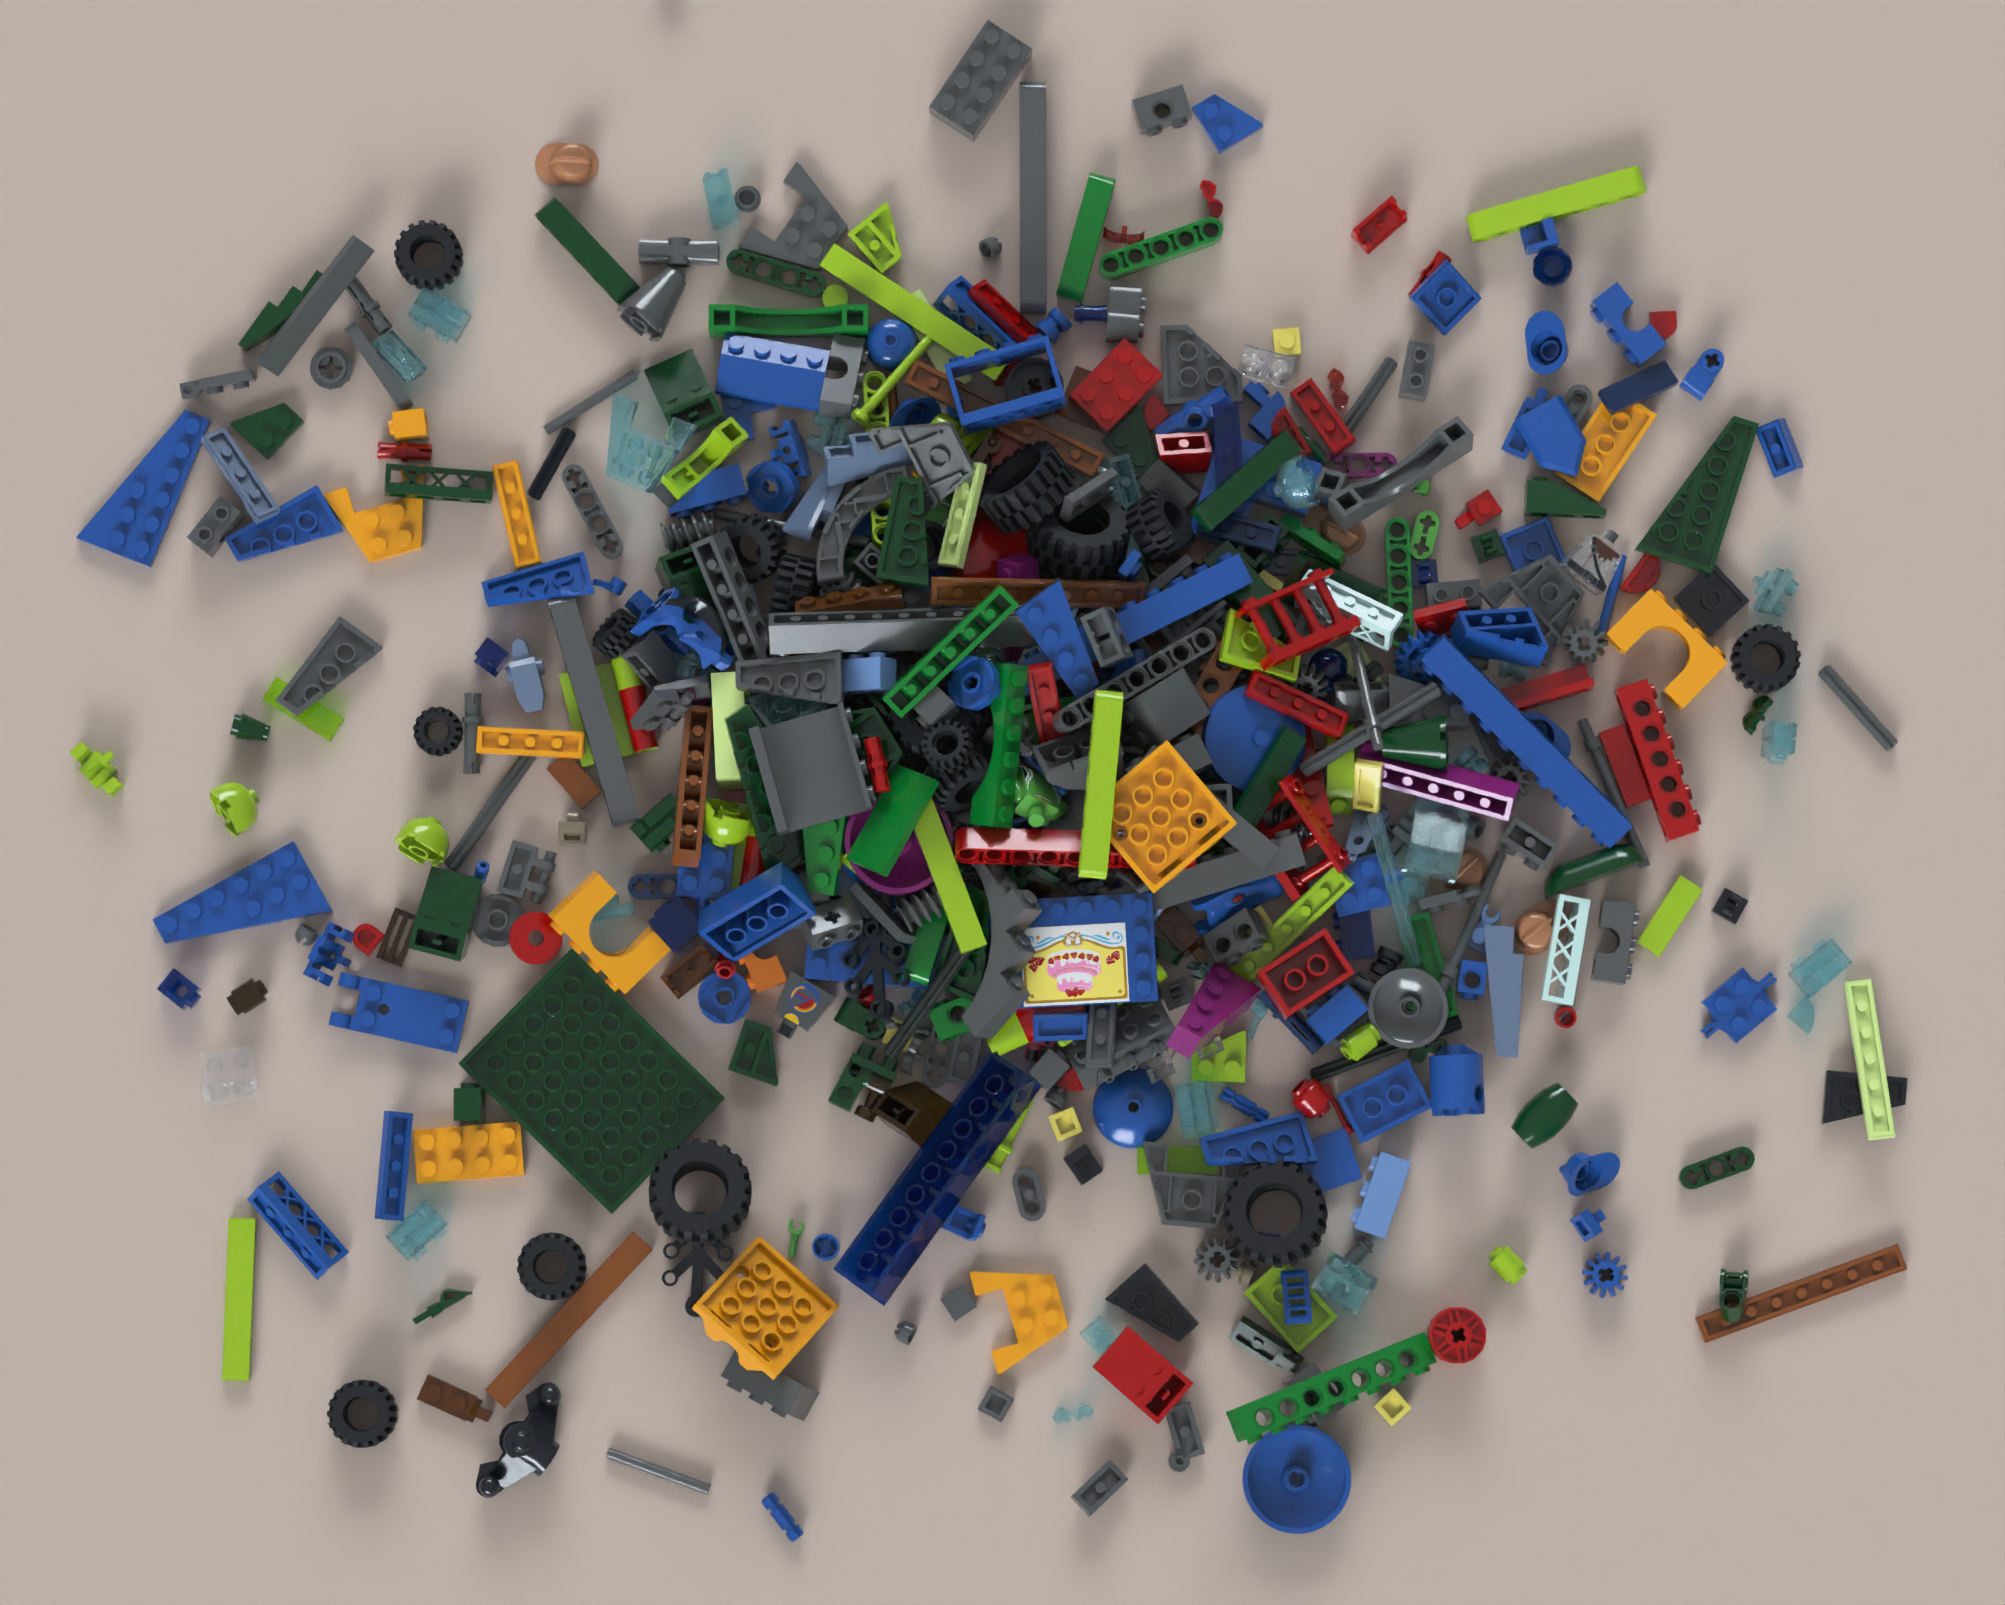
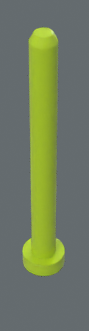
M924 336L861 409L856 408L851 413L852 418L858 424L866 426L870 421L868 416L908 372L916 359L918 360L933 343L930 337Z

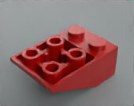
M1129 1326L1122 1331L1092 1366L1157 1424L1162 1421L1194 1384Z

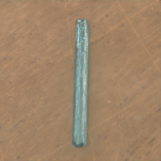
M1375 812L1368 815L1367 819L1406 962L1409 967L1418 966L1422 963L1385 824L1382 814Z

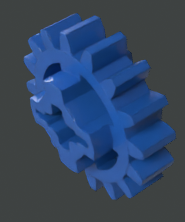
M1419 630L1414 638L1410 634L1407 635V643L1399 642L1402 649L1394 651L1398 659L1393 661L1397 668L1395 671L1399 677L1417 683L1421 682L1426 686L1431 679L1435 683L1438 682L1436 674L1431 677L1421 667V664L1424 663L1421 660V655L1430 647L1428 645H1432L1441 637L1438 633L1433 635L1430 630H1427L1425 635H1423Z

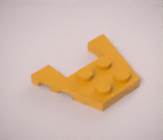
M400 471L403 483L407 482L409 478L403 471ZM409 472V473H410L411 476H414L417 472ZM421 473L415 478L418 484L424 485L425 473ZM347 487L324 494L329 505L371 564L422 549L424 499L404 498L355 513Z
M969 1272L975 1296L1003 1289L1018 1343L991 1351L998 1374L1003 1373L1068 1328L1054 1275Z

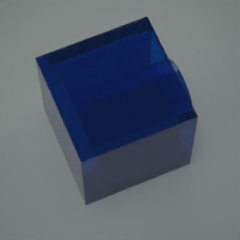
M680 896L676 897L672 902L669 900L655 911V916L648 921L676 955L700 935L698 934L699 919Z

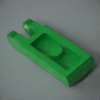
M1287 514L1282 517L1281 521L1290 528L1289 539L1339 569L1346 563L1345 553L1339 544L1333 541L1329 543L1322 539L1321 534L1315 529H1306L1301 526L1300 519L1296 516L1293 517V515Z

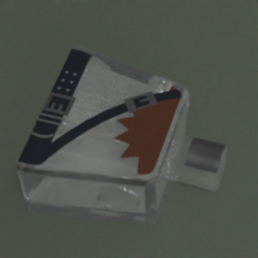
M1609 528L1604 530L1600 538L1593 533L1586 535L1559 564L1575 581L1595 596L1604 594L1622 558V555L1613 548L1619 535Z

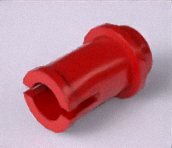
M718 951V962L715 964L714 970L720 978L728 979L734 975L736 966Z

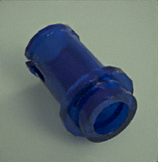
M1083 303L1075 305L1074 321H1079L1080 324H1083V321L1107 322V305L1083 306Z

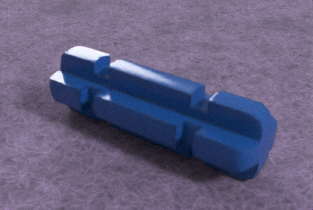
M1226 1086L1220 1094V1099L1226 1103H1232L1234 1108L1248 1117H1254L1253 1120L1256 1122L1265 1121L1269 1117L1268 1111L1262 1107L1259 1109L1257 1104L1240 1093L1237 1095L1236 1091L1229 1086Z
M772 1492L762 1499V1504L767 1510L770 1509L772 1511L770 1513L782 1530L785 1529L787 1531L786 1536L793 1542L801 1537L804 1532L798 1524H794L795 1519L783 1504L780 1505L778 1503L779 1498Z

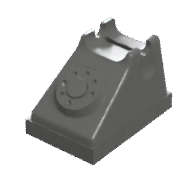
M1091 726L1031 747L1033 755L1048 783L1068 790H1086ZM1120 742L1116 782L1125 776L1122 757L1124 752Z

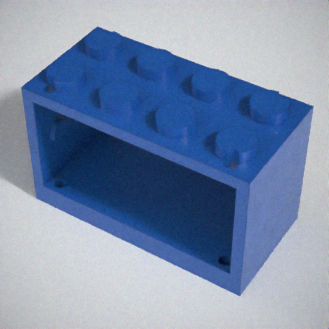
M1042 334L1031 335L1026 338L1027 341L1018 344H1016V341L1006 342L1000 345V349L990 351V348L981 349L974 353L975 356L968 358L957 356L949 359V363L944 364L964 436L1067 407L1048 335L1043 337ZM1046 353L1050 365L1048 371L1050 378L1054 379L1056 388L963 413L961 406L963 400L961 393L958 394L955 378L994 367H1001L1004 364Z

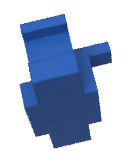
M795 420L782 422L783 428L780 429L774 426L768 427L771 438L789 435L777 440L779 449L769 451L771 458H782L785 465L798 464V467L791 470L799 478L812 476L808 464L807 451L803 438L799 435ZM786 447L790 448L789 454L785 452Z
M329 921L323 935L319 934L308 956L310 961L303 974L329 987L334 977L320 971V969L324 966L334 971L337 963L349 967L351 960L342 956L345 947L334 941L338 937L351 944L355 933L345 928L343 930L342 927ZM335 953V957L331 959V955Z

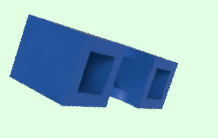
M1616 282L1591 302L1590 307L1592 310L1590 313L1599 324L1602 322L1608 329L1606 333L1611 341L1622 346L1625 350L1623 355L1631 365L1636 364L1639 368L1662 351L1667 344L1651 324L1639 331L1630 330L1624 325L1623 313L1630 309L1634 302L1619 283Z

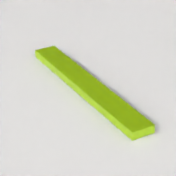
M835 243L820 264V267L925 336L930 337L934 342L956 356L968 358L975 356L974 353L981 349L990 348V351L996 350ZM1008 364L980 372L996 382Z

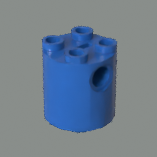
M1466 1044L1444 1045L1434 1056L1429 1057L1432 1116L1485 1114L1482 1054L1477 1053Z

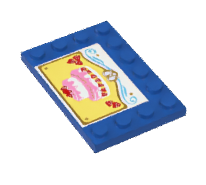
M1152 892L1141 895L1134 893L1037 899V903L1043 911L1023 932L1030 938L1031 945L1035 949L1036 954L1017 974L1025 982L1024 986L1030 993V996L1018 1009L1158 1001Z

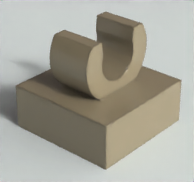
M568 812L567 822H558L560 843H586V823L579 822L578 812Z

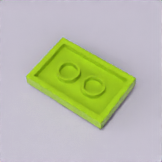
M1290 1263L1283 1264L1282 1268H1275L1273 1265L1243 1293L1288 1344L1299 1353L1338 1317L1309 1285L1312 1323L1285 1325L1280 1271L1295 1269ZM1287 1278V1284L1303 1283V1278ZM1303 1288L1288 1289V1294L1304 1293ZM1304 1299L1289 1300V1305L1305 1304ZM1305 1310L1290 1311V1316L1305 1315Z

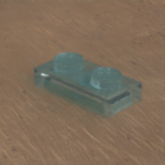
M393 330L380 336L372 344L374 349L406 384L423 375L428 369Z

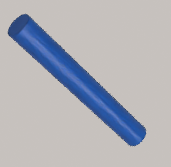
M1619 554V559L1615 558L1599 620L1598 632L1602 630L1608 632L1627 559L1625 555Z

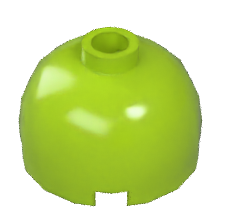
M226 782L210 790L209 797L217 815H222L228 823L224 826L233 836L236 837L253 826L258 816L256 804L259 803V798L252 788L247 790L240 783Z
M713 798L708 803L706 800L703 822L704 833L712 839L711 842L719 847H727V844L733 845L742 842L749 836L753 828L747 808L742 812L737 809L738 804Z
M430 816L427 818L410 819L403 825L394 840L395 844H400L398 850L406 857L420 864H423L425 859L432 862L431 866L434 867L442 865L450 847L449 836L441 826V822Z

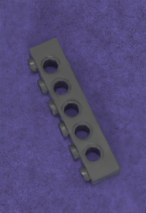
M723 531L690 544L738 661L778 657L777 654H770L768 630L727 532Z

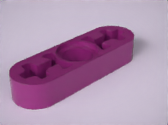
M1333 453L1325 455L1328 460L1326 464L1329 463L1330 459H1334L1335 464H1343V459H1348L1346 464L1348 479H1369L1382 474L1383 468L1374 467V473H1369L1371 468L1369 458L1375 459L1373 464H1381L1383 459H1387V462L1392 464V466L1397 464L1396 458L1390 453H1340L1336 457ZM1359 458L1365 461L1366 469L1364 472L1356 473L1352 470L1351 462L1354 459ZM1338 467L1335 471L1343 472L1344 467Z

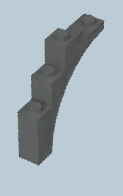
M973 864L982 880L988 898L991 916V945L982 983L974 1000L962 1015V1019L974 1037L993 1038L1030 996V993L1024 986L1025 982L1017 974L1036 954V951L1031 945L1030 938L1023 932L1043 910L1037 903L1036 896L1031 891L1017 889L1016 883L1010 879L1004 870V865Z

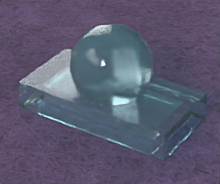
M617 893L594 915L591 922L635 915L634 902L619 904V895Z

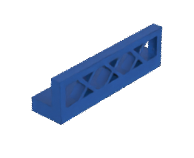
M962 275L949 283L932 304L944 316L984 341L983 334H989L994 340V346L992 347L996 350L1000 349V345L1006 342L1015 341L967 294L973 286ZM948 295L955 301L956 310H950L943 303ZM964 316H970L974 320L975 328H969L965 324Z
M384 1111L374 1219L404 1221L413 1113Z
M277 1172L258 1186L248 1197L247 1200L317 1280L349 1253L280 1172ZM276 1182L283 1189V1196L275 1194L269 1186ZM289 1204L296 1205L301 1210V1216L293 1215L289 1210ZM307 1224L315 1226L318 1230V1236L311 1235L307 1231ZM324 1245L332 1246L338 1254L331 1259L324 1251Z

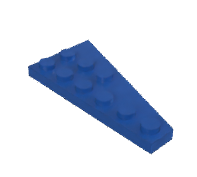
M185 410L76 538L151 568L202 446L201 438L207 434L211 420Z
M292 841L152 920L167 944L333 912L296 843Z

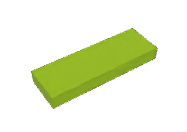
M1680 875L1636 943L1657 957H1660L1703 889Z

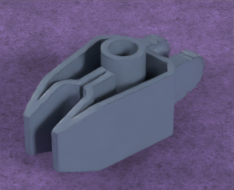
M517 638L511 645L514 661L509 662V666L505 667L508 682H513L517 700L526 713L542 710L545 697L541 675L545 674L542 659L537 660L536 656L531 657L526 641Z

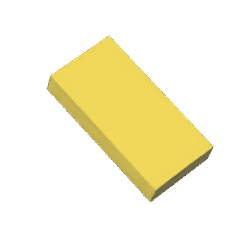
M1356 759L1352 809L1379 813L1381 809L1383 762Z

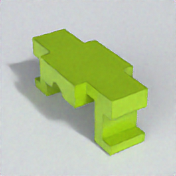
M80 742L69 752L82 764L79 770L97 789L102 786L108 795L114 797L124 787L114 776L117 770L110 761L115 755L110 750L104 755L98 750L93 753L86 744Z

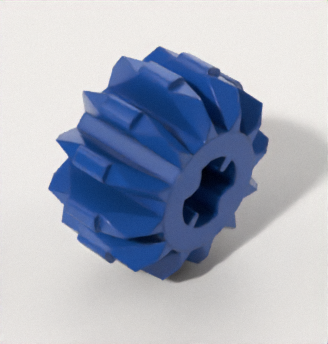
M1605 1252L1603 1261L1599 1253L1594 1254L1596 1264L1591 1260H1586L1585 1262L1587 1266L1592 1268L1591 1271L1582 1270L1583 1275H1590V1279L1584 1280L1583 1284H1594L1589 1291L1591 1294H1594L1600 1288V1298L1605 1297L1606 1288L1611 1297L1616 1296L1613 1286L1623 1290L1624 1286L1618 1281L1628 1280L1627 1275H1620L1619 1272L1627 1269L1626 1265L1616 1266L1620 1261L1619 1256L1614 1257L1610 1262V1252ZM1609 1269L1611 1273L1608 1275H1611V1279L1601 1281L1599 1277L1602 1275H1598L1599 1271Z

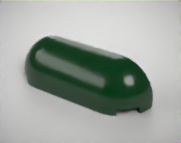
M1614 844L1610 849L1606 847L1556 866L1548 874L1544 884L1545 898H1550L1644 863L1646 859L1637 848L1631 845Z

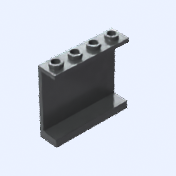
M843 702L837 703L838 707L764 728L756 726L748 729L779 836L873 809L871 802L876 801L872 785L866 786L864 776L869 775L865 759L859 761L857 750L862 748L858 734L852 735L849 724L854 723L850 707L845 709Z

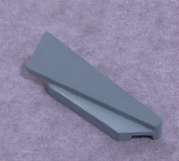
M848 432V433H846V435L844 436V438L842 439V441L840 442V444H839L838 446H847V445H849V437H848V434H855V433H853V432ZM824 466L783 526V532L810 542L819 521L826 523L840 502L848 482L829 486Z
M868 432L848 434L849 445L822 447L829 486L873 476L894 467L914 465L904 444L878 454Z
M1485 925L1484 938L1496 1055L1499 1057L1518 1058L1524 954H1513L1514 927Z

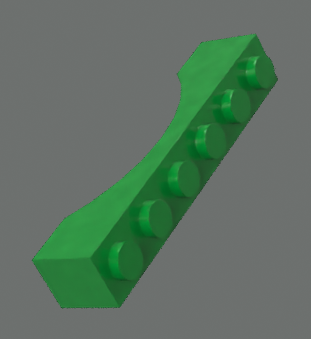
M709 304L708 331L710 338H724L725 332L754 338H833L834 334L866 338L869 334V305L841 304L811 309H768L736 304Z
M992 662L998 670L999 684L1001 685L1000 695L994 698L990 704L994 724V745L987 773L972 797L970 824L1012 828L1028 666Z

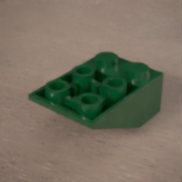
M692 349L644 370L676 442L724 421L723 414Z
M691 546L658 558L655 571L664 591L667 588L675 587L687 597L700 596L719 615ZM683 616L687 623L692 624L689 618Z
M432 866L414 921L408 948L459 962L465 958L484 879Z

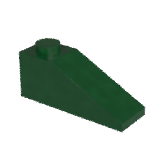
M1534 476L1532 480H1527L1525 483L1524 516L1604 519L1606 516V509L1554 481H1548L1547 477Z

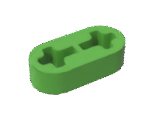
M1429 510L1422 511L1415 520L1410 540L1411 557L1416 561L1427 560L1433 552L1439 528V518L1435 512ZM1426 516H1429L1434 526H1430L1427 534L1422 533L1424 524L1420 523V520H1424ZM1421 538H1425L1424 547L1428 549V552L1418 555L1414 545L1418 546Z

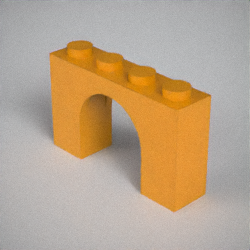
M1650 589L1606 633L1604 638L1624 655L1648 631L1666 629L1677 634L1686 647V664L1681 673L1661 693L1681 711L1728 662L1724 659L1726 655L1717 646L1712 648L1705 641L1707 637L1697 627L1693 629L1686 623L1688 619L1679 609L1673 610L1667 604L1668 599L1659 590L1654 592Z
M594 870L548 914L553 920L550 925L560 936L564 932L569 936L571 941L568 944L578 954L583 951L590 958L586 963L596 973L601 970L608 977L604 981L614 992L620 989L626 994L671 949L650 927H647L628 947L621 951L606 953L593 946L589 935L590 923L594 915L617 894Z

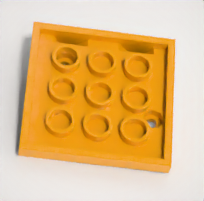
M1167 740L1116 782L1110 842L1153 894L1178 876L1189 864L1215 845L1228 831L1237 825L1236 821ZM1198 817L1203 819L1202 824L1196 823ZM1123 830L1125 833L1124 836L1119 837L1117 834L1118 831Z
M758 1235L696 1302L692 1309L703 1318L706 1335L716 1342L725 1341L736 1350L740 1365L746 1370L763 1371L774 1380L840 1306ZM738 1274H742L743 1278H739Z

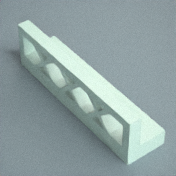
M1309 569L1305 576L1302 578V580L1306 579V575L1312 572L1313 570ZM1327 578L1325 583L1342 616L1345 615L1348 619L1357 615L1361 623L1360 627L1350 634L1388 652L1392 646L1393 633L1402 622L1403 614ZM1315 585L1303 590L1306 598L1313 603L1310 606L1315 616L1331 624L1333 620ZM1295 600L1294 607L1300 609ZM1375 632L1385 636V639L1378 637Z
M1558 894L1540 1000L1554 1002L1562 1006H1573L1591 903L1589 899ZM1564 901L1573 903L1572 914L1569 920L1562 911ZM1561 918H1562V920L1564 921V923L1560 926V922H1561ZM1567 926L1569 929L1567 943L1563 946L1558 939V934L1561 929ZM1563 953V967L1559 973L1553 963L1554 958ZM1556 979L1560 981L1557 997L1548 995L1550 984Z

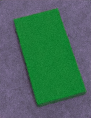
M901 765L897 766L889 780L891 790L881 794L846 857L851 863L885 877H888L939 785V782L934 778Z

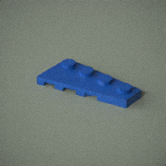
M316 485L279 506L280 512L278 515L258 524L253 521L225 537V540L237 561L242 562L343 533L344 530L321 490Z
M584 552L481 582L488 607L595 593Z
M1300 1111L1199 1138L1206 1165H1261L1260 1162L1268 1161L1269 1164H1273L1276 1160L1284 1161L1285 1164H1317L1318 1162L1304 1114Z

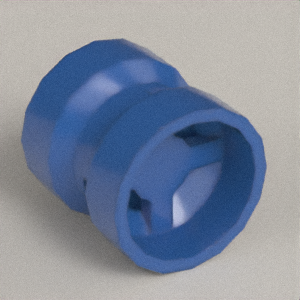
M1053 307L1048 312V317L1045 320H1040L1035 327L1042 336L1048 335L1050 343L1054 345L1059 340V335L1062 332H1067L1072 327V324L1062 312Z
M821 1234L814 1239L812 1251L817 1258L828 1261L834 1259L839 1253V1242L833 1235Z

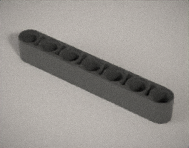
M1199 628L1096 689L1107 690L1112 688L1117 692H1123V701L1211 650L1216 643V637L1210 629ZM1196 636L1204 639V648L1197 645ZM1174 649L1182 652V661L1175 658ZM1152 662H1157L1160 665V674L1152 670ZM1130 675H1135L1138 678V687L1130 683ZM1095 690L1054 714L1052 724L1057 732L1061 734L1070 733L1092 720L1093 713L1086 710L1085 701H1090L1094 704ZM1063 714H1068L1072 718L1071 726L1065 725L1062 720Z

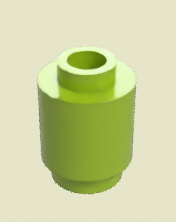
M1361 1024L1341 1039L1342 1046L1340 1050L1347 1059L1358 1061L1378 1045L1377 1042L1381 1040L1380 1034L1372 1024Z
M1507 1245L1504 1248L1497 1246L1488 1255L1491 1259L1488 1265L1505 1282L1509 1281L1512 1285L1517 1283L1528 1271L1524 1267L1525 1263Z

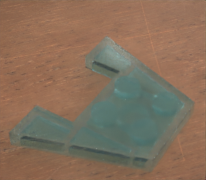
M613 393L606 476L642 491L652 493L698 426L673 417L666 438L662 441L630 428L639 402Z

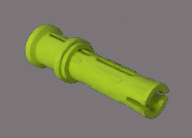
M1021 1093L1018 1094L997 1138L991 1140L990 1144L992 1146L986 1158L980 1161L982 1166L1002 1174L1003 1170L1001 1168L1008 1154L1013 1152L1012 1144L1034 1100Z

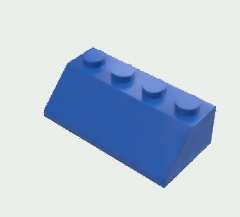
M725 332L715 394L819 412L824 378H827L830 350Z
M780 862L699 910L698 934L734 963L816 915V909L800 877L783 862Z

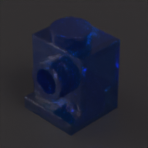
M487 637L476 651L475 655L477 658L474 662L496 678L512 656Z
M175 968L172 969L157 988V990L183 1010L187 1007L192 1009L202 997L198 994L202 989ZM185 986L188 992L185 996H180L178 991L181 987Z

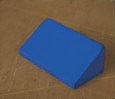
M1785 418L1776 419L1758 427L1756 433L1774 478L1803 468V463Z

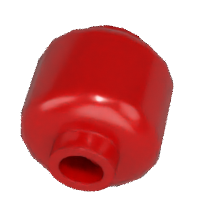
M1303 1079L1291 1091L1293 1096L1291 1100L1292 1105L1303 1113L1307 1119H1312L1316 1116L1321 1118L1331 1108L1329 1105L1331 1099L1330 1092L1316 1079L1308 1081Z

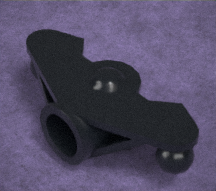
M545 1382L526 1395V1402L529 1414L525 1420L510 1422L501 1430L499 1445L503 1453L498 1460L482 1463L479 1466L476 1490L481 1496L485 1498L496 1496L503 1489L532 1472L540 1476L555 1457L560 1447V1444L554 1441L557 1410L561 1398V1392L555 1384Z

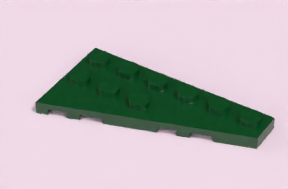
M1737 416L1731 418L1635 548V551L1706 574H1712L1759 423Z
M745 704L724 720L765 871L780 862H783L792 869L805 860L803 829L780 836L777 833L748 730L756 726L763 728L749 705Z

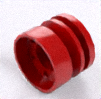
M1449 1307L1439 1311L1430 1320L1427 1328V1338L1434 1355L1438 1359L1453 1364L1466 1363L1474 1360L1482 1352L1486 1343V1328L1482 1319L1474 1311L1464 1307ZM1461 1328L1463 1330L1461 1333L1464 1337L1463 1341L1457 1340L1453 1342L1454 1336L1451 1334V1331H1458Z

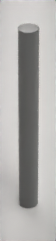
M631 370L544 425L543 427L547 434L550 435L637 380L638 377L635 372Z
M612 1448L608 1449L606 1458L706 1495L711 1484Z

